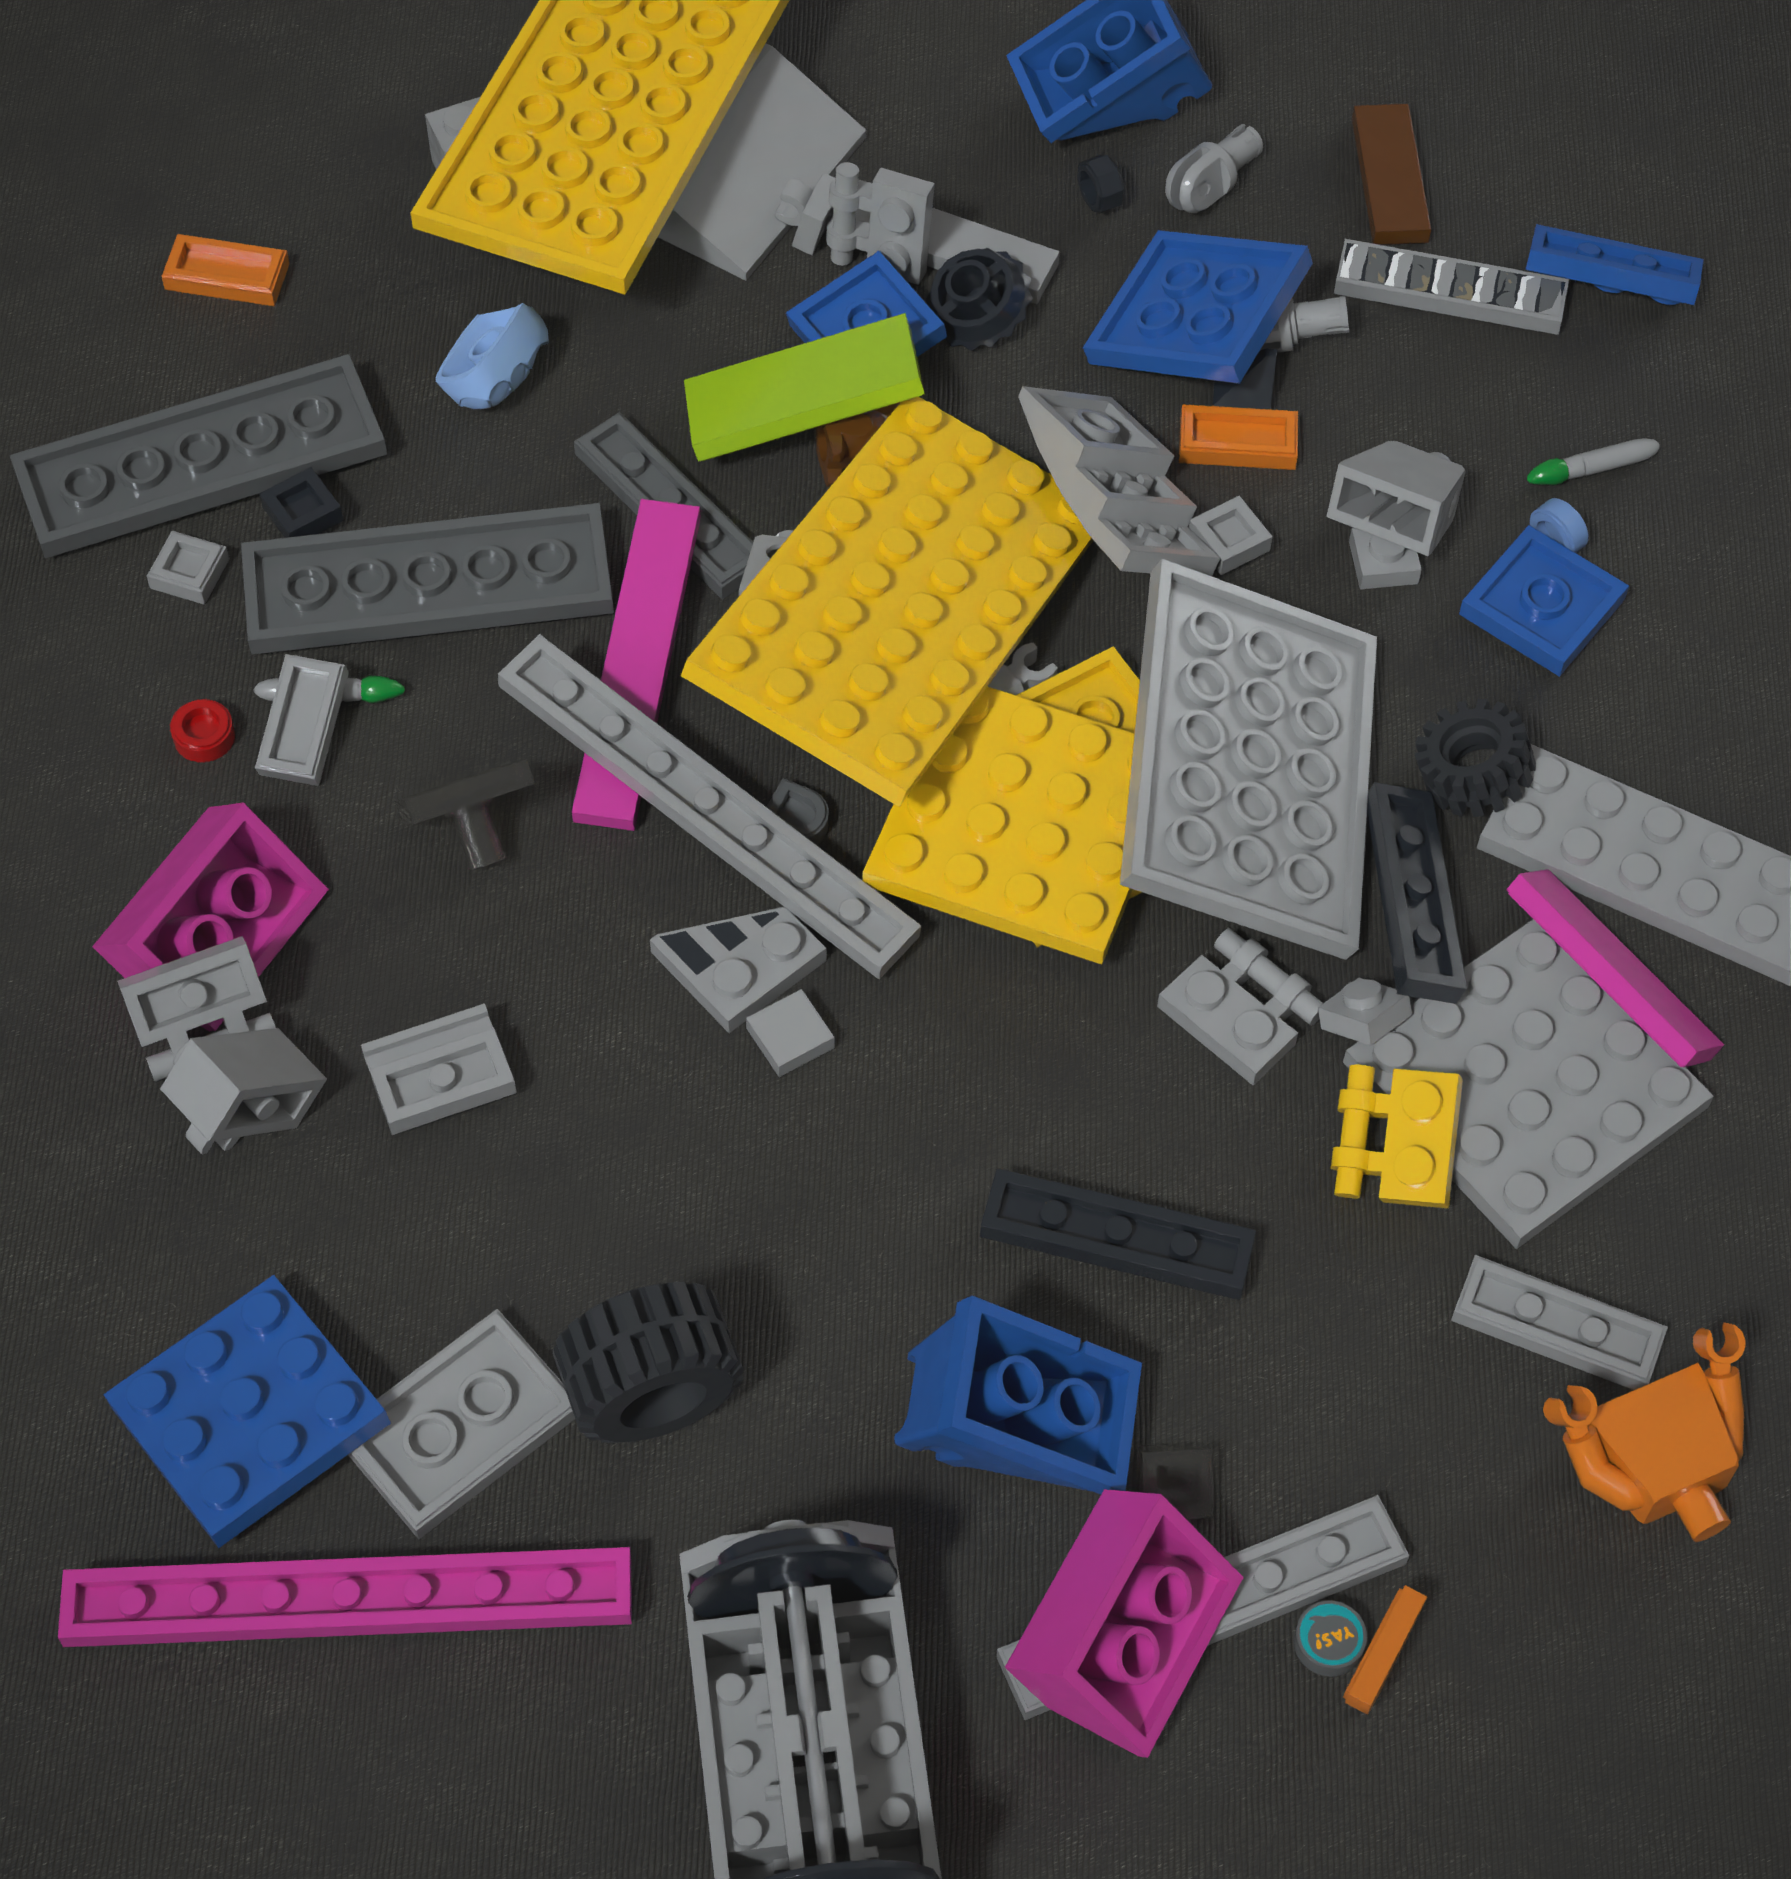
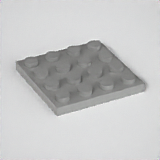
M1534 919L1464 967L1467 990L1457 1004L1420 998L1411 1004L1412 1016L1371 1046L1361 1042L1355 1043L1346 1050L1343 1063L1348 1068L1349 1065L1354 1064L1374 1067L1375 1074L1372 1092L1391 1094L1393 1069L1456 1073L1462 1077L1463 1083L1452 1181L1515 1249H1518L1705 1111L1714 1097L1686 1067H1680Z

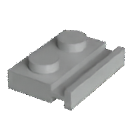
M485 1003L361 1044L366 1065L371 1074L392 1135L517 1093L514 1078L496 1031L490 1021Z

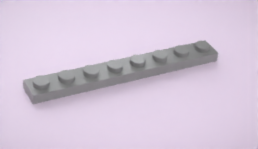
M539 634L498 673V684L501 689L877 979H880L920 937L921 925L542 635Z

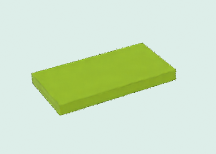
M906 313L684 380L692 447L698 462L925 394L912 332Z

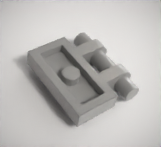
M849 162L839 164L836 168V179L830 183L828 201L834 212L833 219L827 225L826 242L831 248V261L841 266L848 265L853 260L854 249L866 251L867 258L880 251L907 282L919 285L927 271L935 183L885 168H880L873 183L859 180V168L857 165ZM860 209L870 212V223L857 220L856 210Z
M1227 928L1217 938L1214 948L1228 958L1230 962L1220 970L1206 957L1200 955L1159 994L1157 1007L1250 1084L1255 1085L1296 1045L1298 1032L1284 1021L1295 1013L1312 1026L1320 1019L1318 1007L1323 1002L1310 993L1312 985L1297 973L1289 976L1267 958L1268 950L1255 939L1251 938L1246 941L1231 928ZM1250 977L1273 995L1265 1005L1241 987Z
M243 936L117 981L141 1046L144 1047L166 1038L168 1040L170 1049L146 1057L155 1082L167 1078L174 1066L173 1060L176 1053L189 1041L186 1033L188 1030L221 1018L224 1020L226 1029L206 1036L276 1028L270 1013L248 1021L244 1018L243 1010L267 1001Z

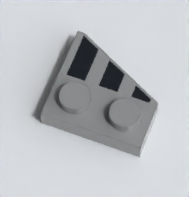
M785 907L657 934L650 939L651 953L728 1033H731L743 1024L747 1017L763 1009L827 961L826 947Z

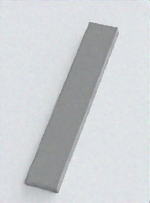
M1374 1496L1224 1557L1244 1578L1208 1645L1406 1565L1409 1554L1379 1496ZM1018 1640L998 1648L996 1657L1024 1720H1027L1051 1709L1047 1708L1005 1668L1019 1642Z

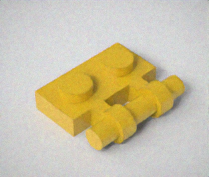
M1357 1064L1349 1065L1347 1089L1340 1090L1338 1111L1344 1113L1340 1147H1334L1332 1153L1331 1169L1337 1171L1334 1195L1358 1199L1361 1195L1363 1175L1381 1176L1379 1199L1383 1203L1449 1209L1463 1083L1462 1077L1456 1073L1393 1069L1391 1094L1372 1092L1375 1074L1374 1067ZM1369 1117L1388 1119L1384 1152L1366 1150Z

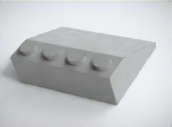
M765 43L658 237L747 281L792 227V225H787L775 217V212L782 201L780 199L781 193L788 180H799L814 191L823 172L830 176H835L837 166L845 163L866 139V129L773 46Z

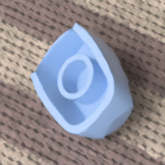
M523 303L501 311L477 314L462 332L442 363L436 375L437 384L461 407L487 409L491 408V406H496L526 379L530 373L529 369H532L539 347L549 343L548 329L543 319L533 307Z

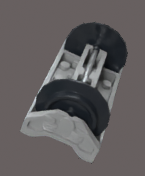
M783 1520L766 1526L764 1530L723 1535L680 1553L714 1878L942 1879L892 1527L850 1520L806 1524L800 1520ZM834 1751L835 1762L824 1764L823 1752ZM804 1755L806 1766L793 1768L792 1756Z

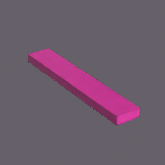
M641 499L601 681L657 723L701 515L700 506ZM585 753L572 808L573 822L634 831L641 796Z

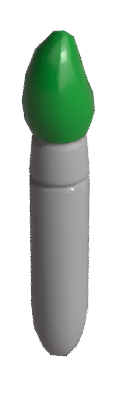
M1642 438L1587 451L1565 459H1549L1534 467L1527 475V481L1531 484L1554 486L1563 483L1567 479L1579 478L1631 465L1655 455L1660 449V444L1654 439Z
M368 676L362 680L347 678L341 702L360 701L362 699L368 703H380L403 695L405 688L398 681L382 676ZM279 678L259 682L254 688V693L260 698L273 701Z

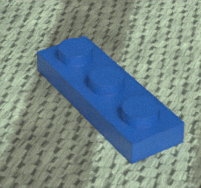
M1536 224L1526 270L1591 283L1605 292L1620 293L1629 291L1648 295L1653 300L1662 304L1675 305L1681 302L1695 305L1704 259Z

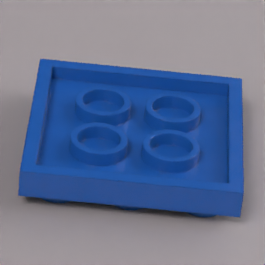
M1158 230L1083 346L1088 363L1091 365L1240 384L1313 264L1308 246Z
M272 1275L103 1394L112 1410L218 1548L222 1547L391 1424L386 1410L275 1275Z

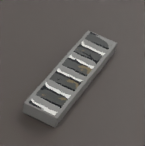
M1345 239L1334 294L1558 335L1569 279Z

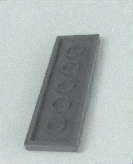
M347 354L9 456L44 557L49 558L259 494L312 467L317 475H321L387 455L385 439L350 355Z
M600 503L241 543L247 636L251 655L614 613Z

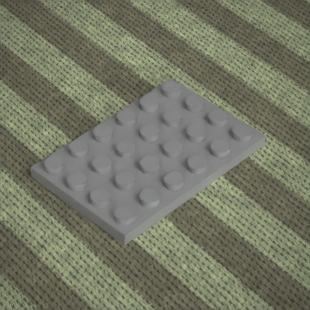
M1161 559L1150 573L1120 885L1345 960L1359 950L1377 636Z

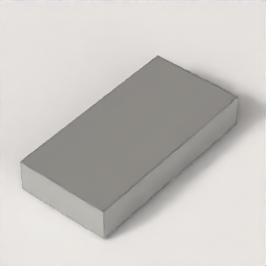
M285 654L255 766L259 775L319 786L349 674L344 664Z

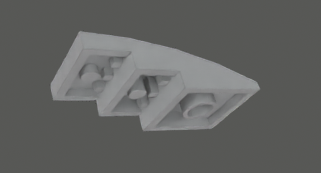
M1022 386L1018 398L1036 445L1057 487L1087 533L1120 571L1151 573L1156 564L1161 559H1165L1206 575H1213L1220 557L1188 528L1190 519H1192L1197 506L1165 476L1174 455L1112 397Z

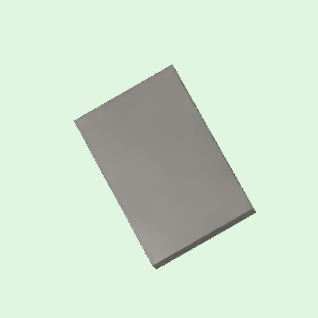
M496 1309L377 1398V1401L386 1410L391 1424L356 1448L348 1456L414 1535L420 1539L575 1420L563 1383L504 1315Z

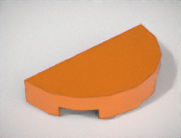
M1406 1585L1403 1590L1399 1588L1344 1693L1343 1698L1346 1699L1344 1703L1365 1714H1369L1409 1637L1427 1596Z

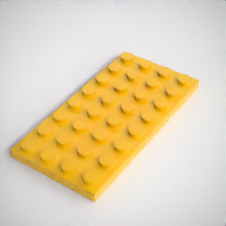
M539 0L410 212L413 229L626 295L789 0Z
M920 397L902 401L687 658L681 676L900 807L1094 540L1087 533L1061 494L1050 473L993 441L984 433L976 431L942 411L931 402L925 401Z

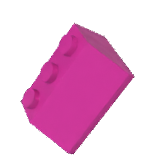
M245 803L208 807L92 947L124 978L243 936L259 977L329 889ZM221 1018L204 1024L201 1027L208 1031H216L224 1020Z
M1104 1489L1005 1668L1047 1708L1137 1756L1148 1758L1244 1577L1162 1494Z

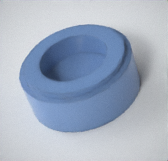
M1552 498L1532 512L1530 526L1566 548L1577 553L1587 545L1589 536L1586 524L1580 514L1569 503L1558 498Z

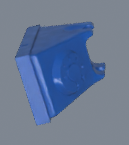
M1085 0L1006 55L1039 130L1050 143L1055 140L1062 141L1144 120L1158 119L1165 121L1179 112L1177 104L1182 98L1191 96L1199 99L1212 89V82L1204 71L1188 39V33L1167 0Z
M972 1295L957 1302L955 1315L908 1353V1360L915 1363V1371L907 1417L901 1430L895 1434V1444L914 1452L921 1450L936 1452V1460L954 1467L976 1468L1091 1491L1100 1495L1104 1489L1126 1491L1142 1363L1088 1341L1080 1343L1081 1338Z

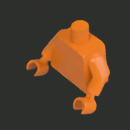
M1725 1322L1722 1328L1725 1343L1718 1352L1714 1351L1713 1337L1710 1330L1700 1328L1693 1336L1695 1351L1702 1358L1710 1362V1368L1705 1371L1702 1370L1699 1363H1696L1597 1406L1594 1394L1589 1389L1582 1386L1568 1385L1567 1392L1573 1402V1409L1569 1415L1563 1401L1560 1399L1548 1398L1543 1406L1544 1416L1554 1425L1565 1426L1567 1430L1563 1435V1441L1583 1488L1622 1511H1630L1637 1521L1643 1524H1648L1676 1511L1694 1542L1706 1540L1718 1534L1730 1524L1731 1520L1715 1494L1728 1486L1739 1467L1738 1462L1743 1456L1744 1404L1740 1372L1738 1368L1731 1366V1363L1737 1361L1743 1355L1745 1337L1737 1326Z

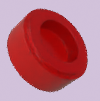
M200 699L186 703L175 712L170 723V731L176 750L181 756L190 761L210 762L219 759L231 749L235 740V729L229 711L222 704L213 700Z

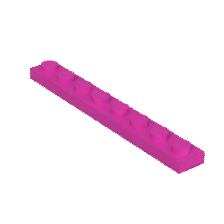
M630 1547L68 1569L63 1570L58 1639L63 1647L632 1624Z

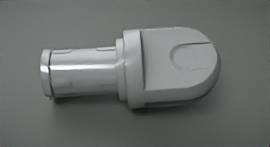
M1241 124L1218 144L1203 142L1194 147L1188 154L1178 160L1168 173L1165 193L1169 203L1178 210L1198 213L1207 209L1219 198L1227 194L1237 183L1238 170L1258 157L1263 151V142L1259 133L1253 127L1249 126L1245 129V124Z
M1340 296L1294 303L1293 298H1291L1260 350L1269 348L1277 349V352L1293 351V345L1298 344V339L1326 334L1349 333L1346 297Z

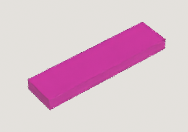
M1550 870L1520 873L1506 889L1509 892L1508 894L1680 1067L1684 1068L1711 1061L1724 1046Z

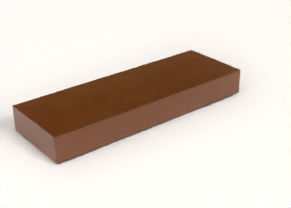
M1409 104L1354 106L1352 123L1373 244L1429 243L1431 225Z

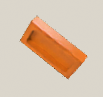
M177 234L162 274V281L165 290L275 307L290 262L287 250Z
M1182 404L1179 463L1296 469L1298 457V411Z

